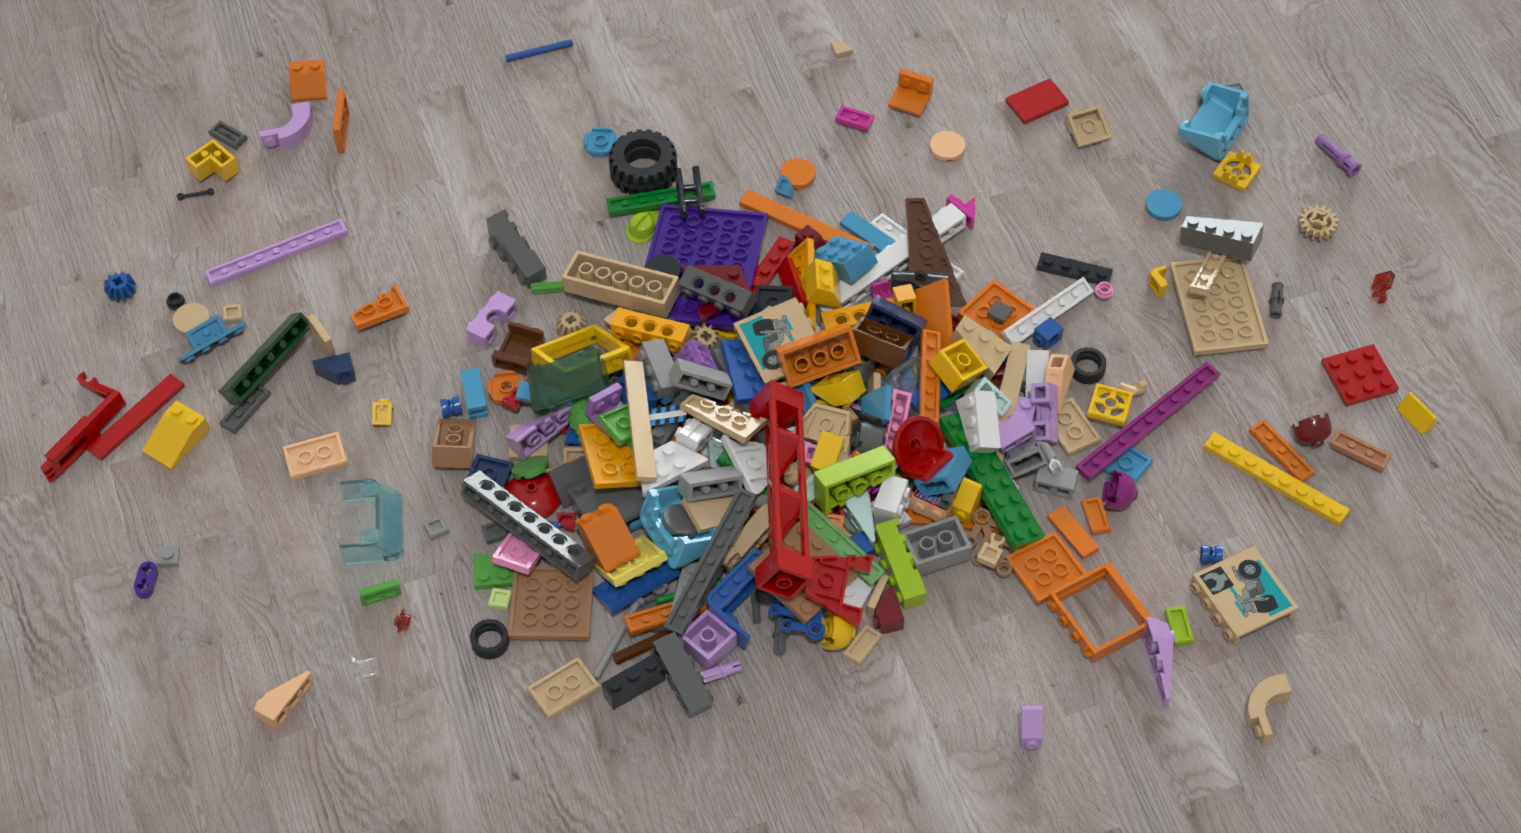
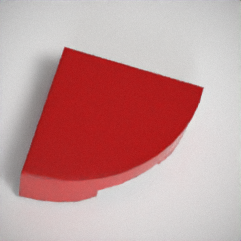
M557 512V520L562 523V528L568 532L575 533L576 513Z

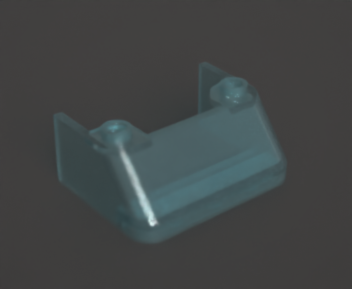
M374 479L340 481L344 502L375 499L376 528L363 531L360 535V543L340 545L344 565L400 559L404 554L403 499L401 493Z

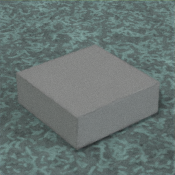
M441 515L423 523V527L431 541L449 534V529Z

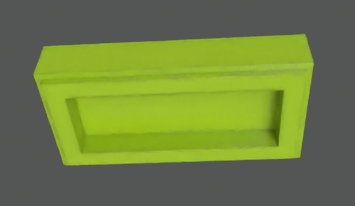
M1185 606L1165 608L1166 621L1170 631H1173L1175 635L1173 646L1194 644L1195 640Z

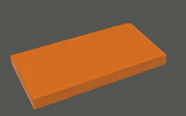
M944 278L915 289L917 315L928 320L924 329L941 332V350L953 344L949 339L953 334L948 280ZM920 336V338H919V345H920V346H921V336Z

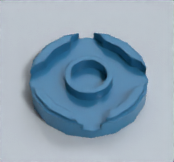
M607 127L593 128L591 132L585 134L583 139L584 149L593 157H608L612 144L616 140L618 141V135Z
M1168 189L1154 190L1146 198L1145 209L1147 213L1155 219H1162V221L1176 218L1182 208L1180 197Z

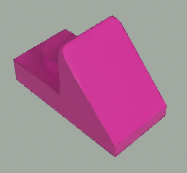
M951 194L946 199V206L952 203L965 214L966 226L972 230L975 220V197L964 204L961 199Z

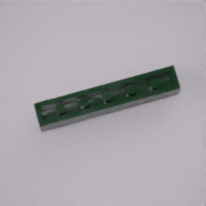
M301 312L291 314L223 385L219 393L230 405L241 403L310 330L308 319Z

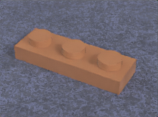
M1340 429L1337 430L1329 447L1380 472H1383L1392 454Z

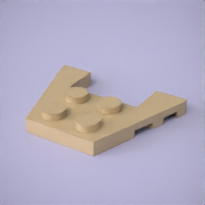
M814 403L803 416L804 440L818 443L822 431L841 436L845 440L837 463L849 459L852 414L850 411Z

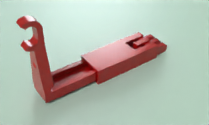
M85 371L78 375V382L82 387L103 398L104 401L88 417L83 416L44 455L47 460L40 468L49 482L55 480L59 474L62 475L83 454L87 447L101 435L99 431L126 405L119 391L99 384L96 377L92 378L91 381H85L87 379Z

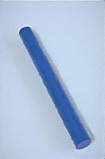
M569 39L505 55L506 62L573 46V41Z

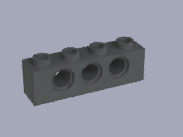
M688 265L678 283L682 293L686 296L692 297L693 295L698 297L699 301L705 304L708 302L712 303L715 308L721 311L726 309L737 318L739 316L747 318L757 300L751 291ZM704 284L702 288L697 289L699 285Z

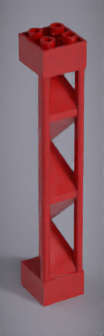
M770 380L750 401L751 417L767 419L765 440L770 554L755 568V584L759 590L791 600L813 580L809 546L803 426L804 395L803 392ZM794 420L796 422V433L787 429ZM796 456L799 492L780 482V478ZM799 515L802 553L782 542L783 537Z

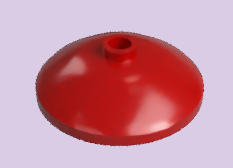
M913 416L905 420L898 427L893 439V455L902 470L926 446L944 449L943 434L937 423L928 417Z
M542 473L530 479L520 477L521 480H517L513 477L506 485V491L545 519L554 514L561 504L548 473Z

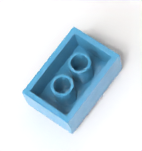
M838 236L832 237L827 244L818 248L814 253V259L831 262L840 280L850 283L854 282L878 263L869 243Z

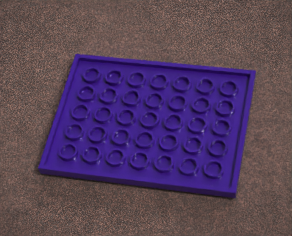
M661 205L645 266L650 259L658 255L674 256L681 264L682 274L679 278L680 281L684 274L682 266L740 265L751 291L769 219L768 213L705 208L706 214L701 216L698 213L697 207L686 206L688 215L686 218H682L679 205ZM704 284L699 285L697 289L702 288ZM681 289L668 317L664 319L672 317L676 322L689 324L690 326H702L696 307L706 304L699 301L698 297L693 295L692 297L686 296L682 293ZM724 309L720 315L710 317L705 325L706 327L712 325L713 328L734 330L733 323L743 320L744 317L739 316L737 318ZM632 310V311H635V312H639V313L651 315V314H648V313H644V312Z

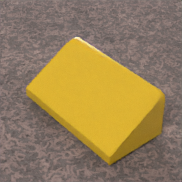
M1412 392L1407 394L1397 408L1422 435L1433 429L1437 417Z
M822 431L810 464L811 468L816 472L836 464L845 439L830 432Z

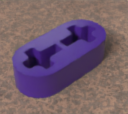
M144 562L138 568L134 582V591L137 597L141 599L150 597L154 592L158 570L153 562Z

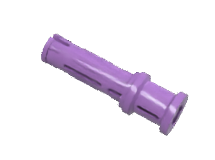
M1320 134L1315 139V143L1337 161V165L1340 168H1344L1350 177L1359 173L1362 165L1356 163L1350 154L1343 153L1324 134Z

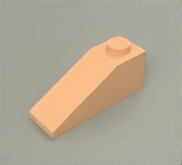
M306 671L267 692L255 704L254 712L257 719L277 730L314 683L311 673Z

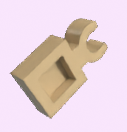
M996 533L991 534L989 543L984 542L976 560L994 569L1002 555L1003 549L1001 548L1005 543V537H1002L1001 541L994 540Z

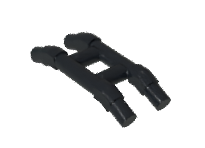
M699 166L692 167L694 184L683 185L681 168L674 169L679 211L682 218H686L688 215L686 205L697 204L699 215L704 216L706 214ZM695 191L696 197L685 198L684 192Z

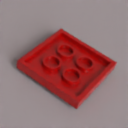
M1374 344L1322 358L1321 360L1324 370L1345 407L1398 392L1399 387Z

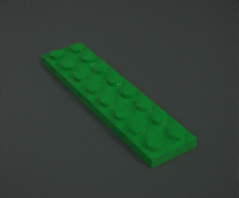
M959 413L940 417L939 425L953 448L964 446L972 459L967 473L972 481L982 485L981 497L1012 550L1025 547L1042 539L1045 536L1044 532L997 453L970 452Z

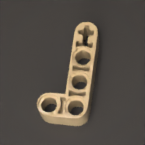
M768 503L764 504L739 531L722 563V566L729 572L752 550H757L769 537Z

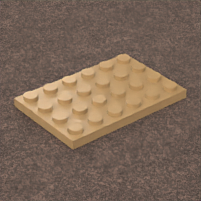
M1227 257L1208 296L1189 292V287L1204 259L1170 263L1171 275L1194 356L1268 348V338L1243 259Z

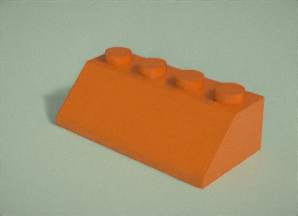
M846 322L774 348L779 366L790 388L862 363L852 328Z

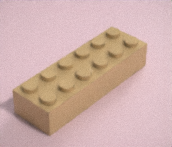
M578 250L562 275L565 292L663 318L668 317L681 292V288L678 285V276Z

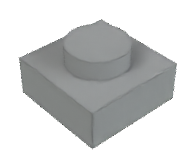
M179 546L159 547L158 567H179Z

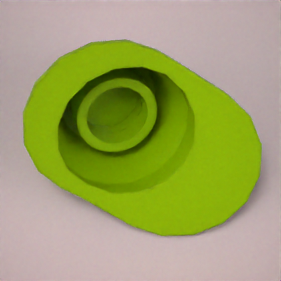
M643 211L633 215L626 227L627 238L634 243H644L651 239L659 213Z

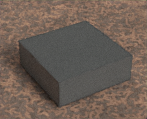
M996 300L988 311L987 317L1004 324L1012 314L1013 308Z

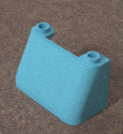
M1209 82L1207 87L1203 88L1201 92L1203 104L1191 122L1185 120L1179 125L1178 133H1180L1181 138L1214 160L1222 161L1248 121L1250 113L1249 92Z
M678 485L649 489L640 511L642 526L654 544L666 552L668 557L666 561L673 569L681 568L700 558L716 528H712L711 531L698 533L696 536L688 538V536L672 535L664 528L662 518L665 510L671 505L682 504L681 501L684 498L678 492Z

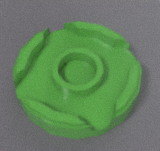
M534 456L513 466L511 472L514 479L521 480L520 477L530 479L545 472V467H549L550 464L546 456Z

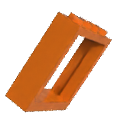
M1110 561L1052 590L1048 596L1047 605L1049 609L1056 613L1060 624L1067 628L1073 642L1078 643L1085 658H1089L1092 664L1142 638L1146 618L1152 617ZM1105 579L1139 626L1095 649L1061 601Z

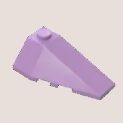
M572 404L511 430L506 436L508 446L524 461L570 424V422H567V418L571 415L570 409Z
M1147 617L1142 639L1163 708H1168L1171 694L1175 635L1173 631H1170L1168 623L1153 617Z

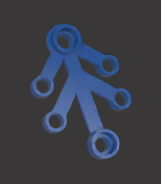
M776 603L771 604L768 613L771 617L776 618L779 615L797 618L787 607H782ZM825 608L806 625L792 622L790 619H783L780 629L785 633H789L791 630L804 632L808 638L819 640L825 635V626L821 622L822 613ZM784 624H788L790 627L786 628Z

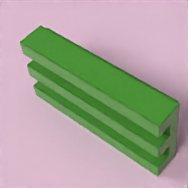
M398 579L358 590L363 606L401 595Z

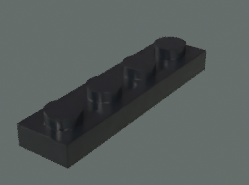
M1041 252L1037 264L1038 271L1075 280L1084 277L1088 283L1096 285L1100 282L1110 283L1113 273L1112 268Z

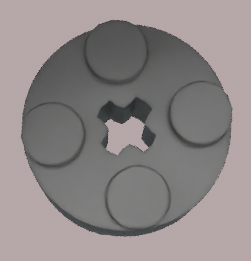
M860 420L854 424L852 431H855L853 437H850L849 455L855 450L862 454L884 445L882 440L885 437L886 428Z

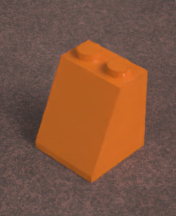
M611 503L602 504L597 510L583 514L580 519L575 521L587 551L595 556L594 564L604 572L608 573L641 555L621 514Z

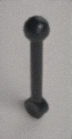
M209 188L206 191L184 195L178 193L176 197L179 201H182L187 197L204 194L212 195L214 194V189Z

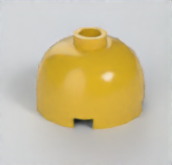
M827 610L824 614L828 615L826 620L821 621L825 626V635L820 639V643L824 642L825 645L822 648L832 651L844 649L851 639H854L856 629Z

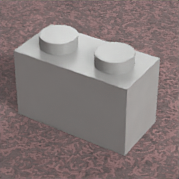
M1050 463L1038 468L1034 492L1072 500L1078 470L1062 467V472L1060 468H1055L1054 472L1056 475H1053L1049 468Z

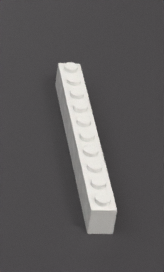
M952 203L942 207L939 212L932 216V221L939 233L941 243H944L966 227V215ZM907 234L901 236L892 245L886 246L882 252L875 255L878 263L854 282L850 283L840 280L842 308L853 306L872 293L870 286L872 283L886 279L890 281L892 271H904L909 267ZM815 303L816 315L819 318L820 312L836 309Z

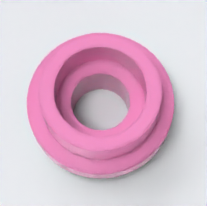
M1100 282L1095 287V294L1098 298L1109 299L1112 297L1114 290L1110 283Z

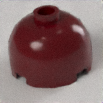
M1324 413L1325 417L1320 418V415H1315L1298 421L1299 426L1297 427L1293 424L1291 428L1296 439L1304 445H1312L1313 448L1323 445L1324 440L1330 436L1332 431L1329 414Z

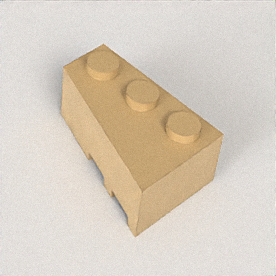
M965 315L949 339L953 343L963 338L968 341L988 367L982 375L990 381L1012 349V346Z

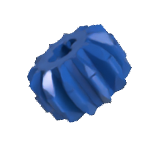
M122 271L120 274H117L115 272L113 276L108 275V280H104L105 294H107L110 300H115L117 303L120 300L125 302L126 298L132 299V294L136 293L135 280H133L129 273L125 274Z

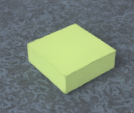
M493 588L488 608L508 611L512 591Z

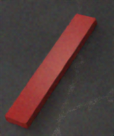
M170 373L87 447L88 452L100 461L105 459L185 387L184 383Z

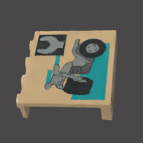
M796 297L733 323L735 335L740 340L764 386L770 380L776 381L784 377L774 348L815 333L810 317H806L805 308L802 303L797 301Z
M1255 546L1205 568L1192 576L1190 586L1193 593L1199 596L1203 607L1209 610L1215 624L1221 627L1225 638L1234 647L1238 645L1240 637L1284 616L1289 621L1296 618L1299 609L1298 605Z

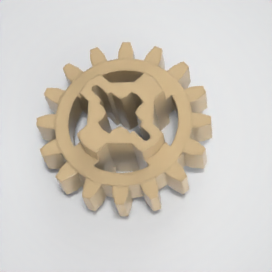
M1315 205V208L1308 206V209H1303L1302 214L1299 215L1298 226L1301 227L1300 232H1306L1305 237L1311 235L1312 240L1315 237H1318L1319 241H1321L1322 237L1328 240L1329 235L1334 236V233L1337 232L1339 219L1336 218L1337 214H1331V208L1325 210L1324 205L1321 208L1318 205Z

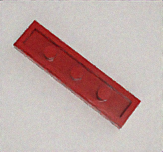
M787 257L778 269L783 286H793V298L796 297L797 301L805 307L808 303L794 261L792 258Z

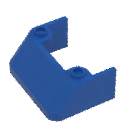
M752 550L709 592L706 599V605L710 612L737 633V645L743 651L747 648L751 636L739 626L738 619L731 612L756 587L755 577L747 568L764 553L761 550Z

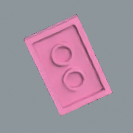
M509 532L492 556V563L529 575L541 555Z

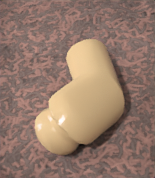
M1139 380L1137 385L1134 386L1121 382L1119 389L1133 392V396H1137L1146 392L1148 384L1144 380Z

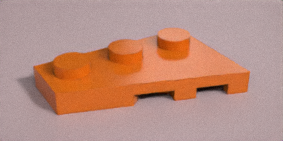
M396 284L386 294L381 293L378 295V299L373 303H366L350 314L357 331L410 311Z

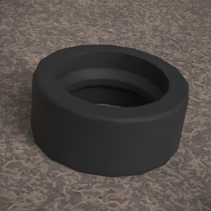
M1092 347L1080 348L1073 353L1071 361L1075 371L1072 377L1076 381L1083 384H1093L1103 378L1106 370V358L1103 353ZM1084 359L1092 360L1099 365V369L1093 372H1085L1077 367V363Z
M494 619L482 620L475 624L470 633L472 650L482 659L491 660L502 656L509 646L508 631L505 625ZM487 631H495L500 633L502 639L496 646L486 648L478 644V637Z

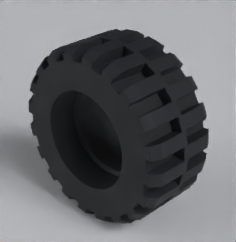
M637 129L636 132L630 131L625 136H620L618 141L616 140L612 144L608 157L610 177L614 185L625 194L627 192L631 195L667 189L675 181L674 169L678 168L676 149L673 142L665 135L662 136V133L652 132L650 129H646V131ZM638 159H651L657 162L646 168H637L630 165V163Z

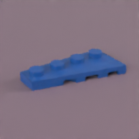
M722 340L720 348L724 363L727 364L728 370L726 372L733 385L731 392H734V404L750 403L764 385L740 340Z

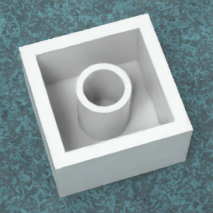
M891 476L882 482L873 505L874 526L898 518L899 526L903 525L905 520L903 513L905 509H909L911 504V498H909L911 488L908 486L907 479Z

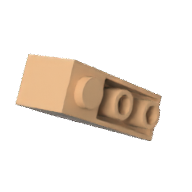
M1051 354L1046 367L1044 383L1050 382L1058 386V414H1060L1075 368L1069 355Z

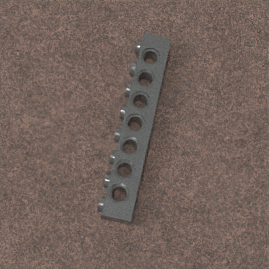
M478 471L463 480L460 495L574 581H578L592 572L595 556L484 473Z

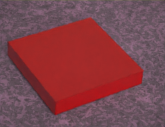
M926 446L902 470V473L905 477L928 482L954 456L951 451Z

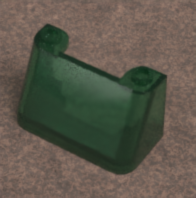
M589 346L584 348L583 352L544 365L535 364L530 366L527 376L533 413L544 416L551 413L550 410L556 411L558 407L589 398L610 387L611 382L602 350Z

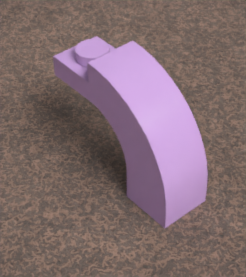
M309 101L291 104L293 116L285 126L259 131L263 148L280 145L281 150L289 149L302 142L308 136L313 124Z

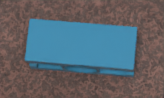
M479 368L460 371L469 419L488 417Z

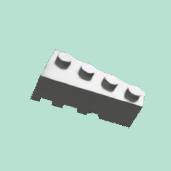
M1187 216L1181 226L1180 244L1252 261L1262 241L1264 223Z

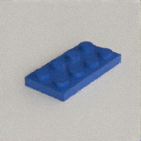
M664 561L660 566L645 571L642 576L630 579L623 586L615 587L608 580L593 588V595L613 614L679 576L680 573L678 568L673 569L667 561Z

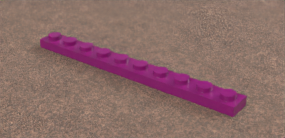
M1206 361L1078 463L1075 470H1078V473L1090 482L1217 380L1220 373Z

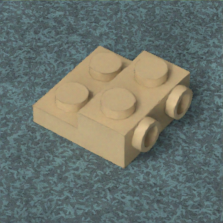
M1089 105L1080 111H1077V109L1071 110L1064 118L1069 134L1073 135L1077 149L1112 138L1100 105Z

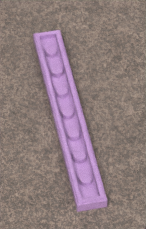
M340 218L208 269L204 273L211 288L347 236L348 231Z

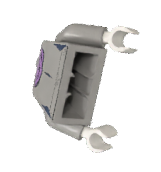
M1030 438L1008 451L1007 456L1002 461L1012 480L1019 475L1048 464V462H1050L1049 468L1053 475H1056L1054 472L1055 468H1060L1063 472L1061 463L1055 460L1056 456L1051 446L1046 442H1037L1035 438ZM1013 480L1014 484L1016 485L1017 489L1019 490L1018 484Z

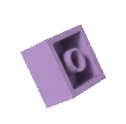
M708 609L687 628L682 637L686 653L690 654L706 670L714 668L737 646V633Z

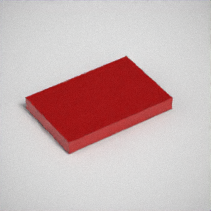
M1050 78L1010 95L1005 100L1024 125L1069 105V100Z

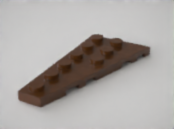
M906 198L909 272L924 271L926 273L948 275L950 306H965L967 304L966 300L963 298L960 285L957 283L953 273L954 270L941 243L939 233L934 226L925 198ZM921 278L915 279L916 283L924 284Z

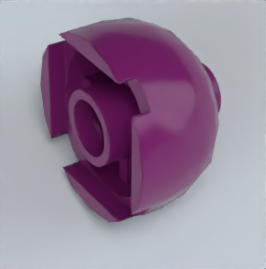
M1113 470L1109 474V476H1112L1110 481H1105L1102 502H1106L1105 508L1123 510L1137 499L1138 490H1136L1134 479L1129 474Z

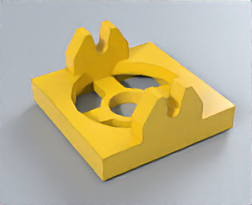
M1229 150L1214 171L1212 178L1245 192L1260 171L1261 165L1253 162V156L1250 152L1248 155H1245V150L1239 151L1238 154ZM1232 161H1236L1239 163L1238 166L1231 167L1226 164ZM1245 166L1250 169V175L1244 173L1243 168ZM1239 170L1241 175L1237 176V173L1233 175L1232 171Z
M1096 383L1087 417L1124 427L1134 393ZM1110 394V396L1104 399L1099 398L1102 395ZM1118 396L1123 400L1124 404L1119 403L1115 397ZM1107 400H1113L1116 403V405L1114 407H1108L1105 404V402ZM1096 403L1103 405L1105 408L1104 414L1097 410ZM1115 409L1124 410L1117 416L1110 415L1111 411Z

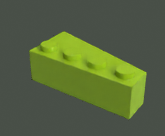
M883 445L814 472L815 503L825 515L832 512L831 509L839 505L841 507L847 503L846 500L855 494L860 496L870 485L875 487L895 475V458Z
M898 518L875 525V543L873 548L874 554L880 558V567L889 576V586L894 587L899 604L901 603L903 610L926 603L927 592L918 569H913L915 567L911 552L907 553L906 538L904 533L899 534L898 526L900 523Z

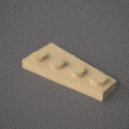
M694 394L685 399L680 406V409L742 443H746L767 422L765 418L760 417L756 419L751 417L750 413L743 412L741 414L732 411V407L726 405L717 406L716 402Z

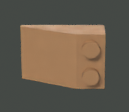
M438 418L432 445L433 467L441 469L471 468L474 456L476 420Z

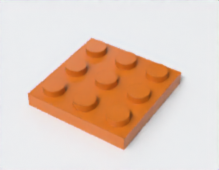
M993 280L959 310L957 316L963 319L966 315L1006 342L1001 332L1035 310V308L999 282ZM996 300L1013 308L1012 314L1004 324L987 317L988 311Z
M1056 531L1005 556V560L1009 561L1012 565L1013 573L1037 605L1047 601L1049 592L1087 573Z

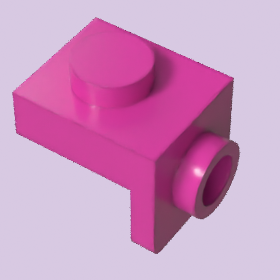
M888 279L870 285L873 299L877 295L884 299L893 297Z

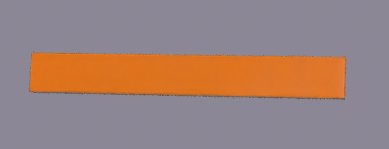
M749 189L739 201V206L753 212L768 213L769 219L795 231H800L806 225H809L821 234L826 244L835 236L868 243Z

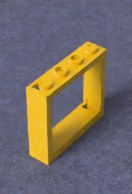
M597 324L531 349L533 366L567 391L623 369L624 360L632 361L631 348ZM594 343H598L609 351L606 354L565 369L553 360Z

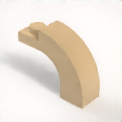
M1285 673L1263 680L1251 693L1246 708L1245 721L1247 728L1254 727L1255 736L1260 739L1261 745L1270 744L1273 735L1265 710L1273 704L1288 701L1292 691Z

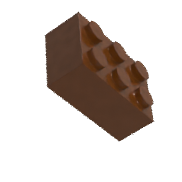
M864 316L852 328L859 354L867 357L872 362L885 364L890 369L899 370L907 359L915 338Z

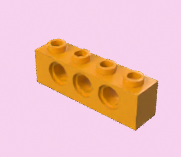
M893 297L886 299V300H888V301L894 303ZM871 302L820 312L822 331L845 322L853 328L858 322L857 320L862 316H866Z
M623 308L617 309L610 324L611 334L618 339H625L635 343L664 339L668 350L671 352H679L691 337L689 324Z

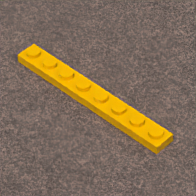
M1215 432L1204 444L1203 449L1338 527L1349 514V508Z

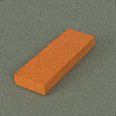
M1063 505L1047 514V519L1082 560L1099 551V546Z

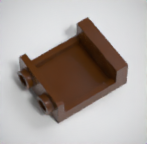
M509 322V331L499 351L494 350L491 355L493 367L511 370L528 377L533 368L531 349L545 343L544 331L524 326L521 323Z

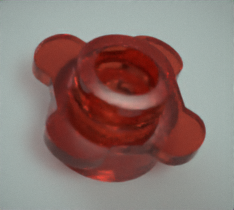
M402 609L401 613L395 617L394 625L398 628V633L402 630H407L411 622V615L405 614V609Z

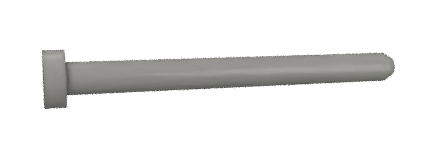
M641 597L632 602L626 615L637 612L639 607H643L645 600ZM623 620L593 673V677L596 680L601 677L627 630Z

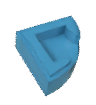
M781 174L774 191L792 198L793 186L791 181Z

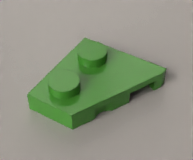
M473 553L475 590L513 586L514 570L492 563V558Z

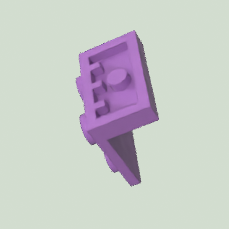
M692 338L672 358L673 362H675L676 358L718 370L708 347Z
M618 382L589 397L585 414L606 434L607 432L596 419L598 415L624 405L619 401L622 386Z

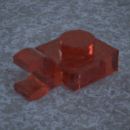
M1392 271L1375 275L1371 289L1373 290L1372 297H1379L1378 304L1385 303L1387 300L1386 290L1391 289L1395 274Z

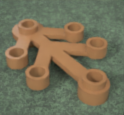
M978 509L974 512L972 516L974 527L968 536V540L974 541V544L971 545L972 549H974L977 545L976 538L981 529L985 535L977 552L972 556V564L977 567L983 564L976 562L974 559L977 558L984 542L989 543L990 536L993 533L990 526L1001 530L995 519L992 518L991 513L986 509ZM984 517L986 520L980 521L979 518ZM995 534L994 540L1001 541L1003 536ZM1005 538L1004 546L1007 547V548H1009V551H1010L1011 553H1013V552H1015V551L1021 549V548H1018V549L1012 550L1010 544L1008 543L1007 539ZM1001 555L996 565V573L999 577L1006 578L1012 573V565L1009 561L1004 560ZM1002 568L1007 569V572L1002 573L1000 570Z

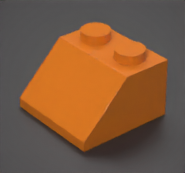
M324 59L289 62L292 102L327 99V70Z

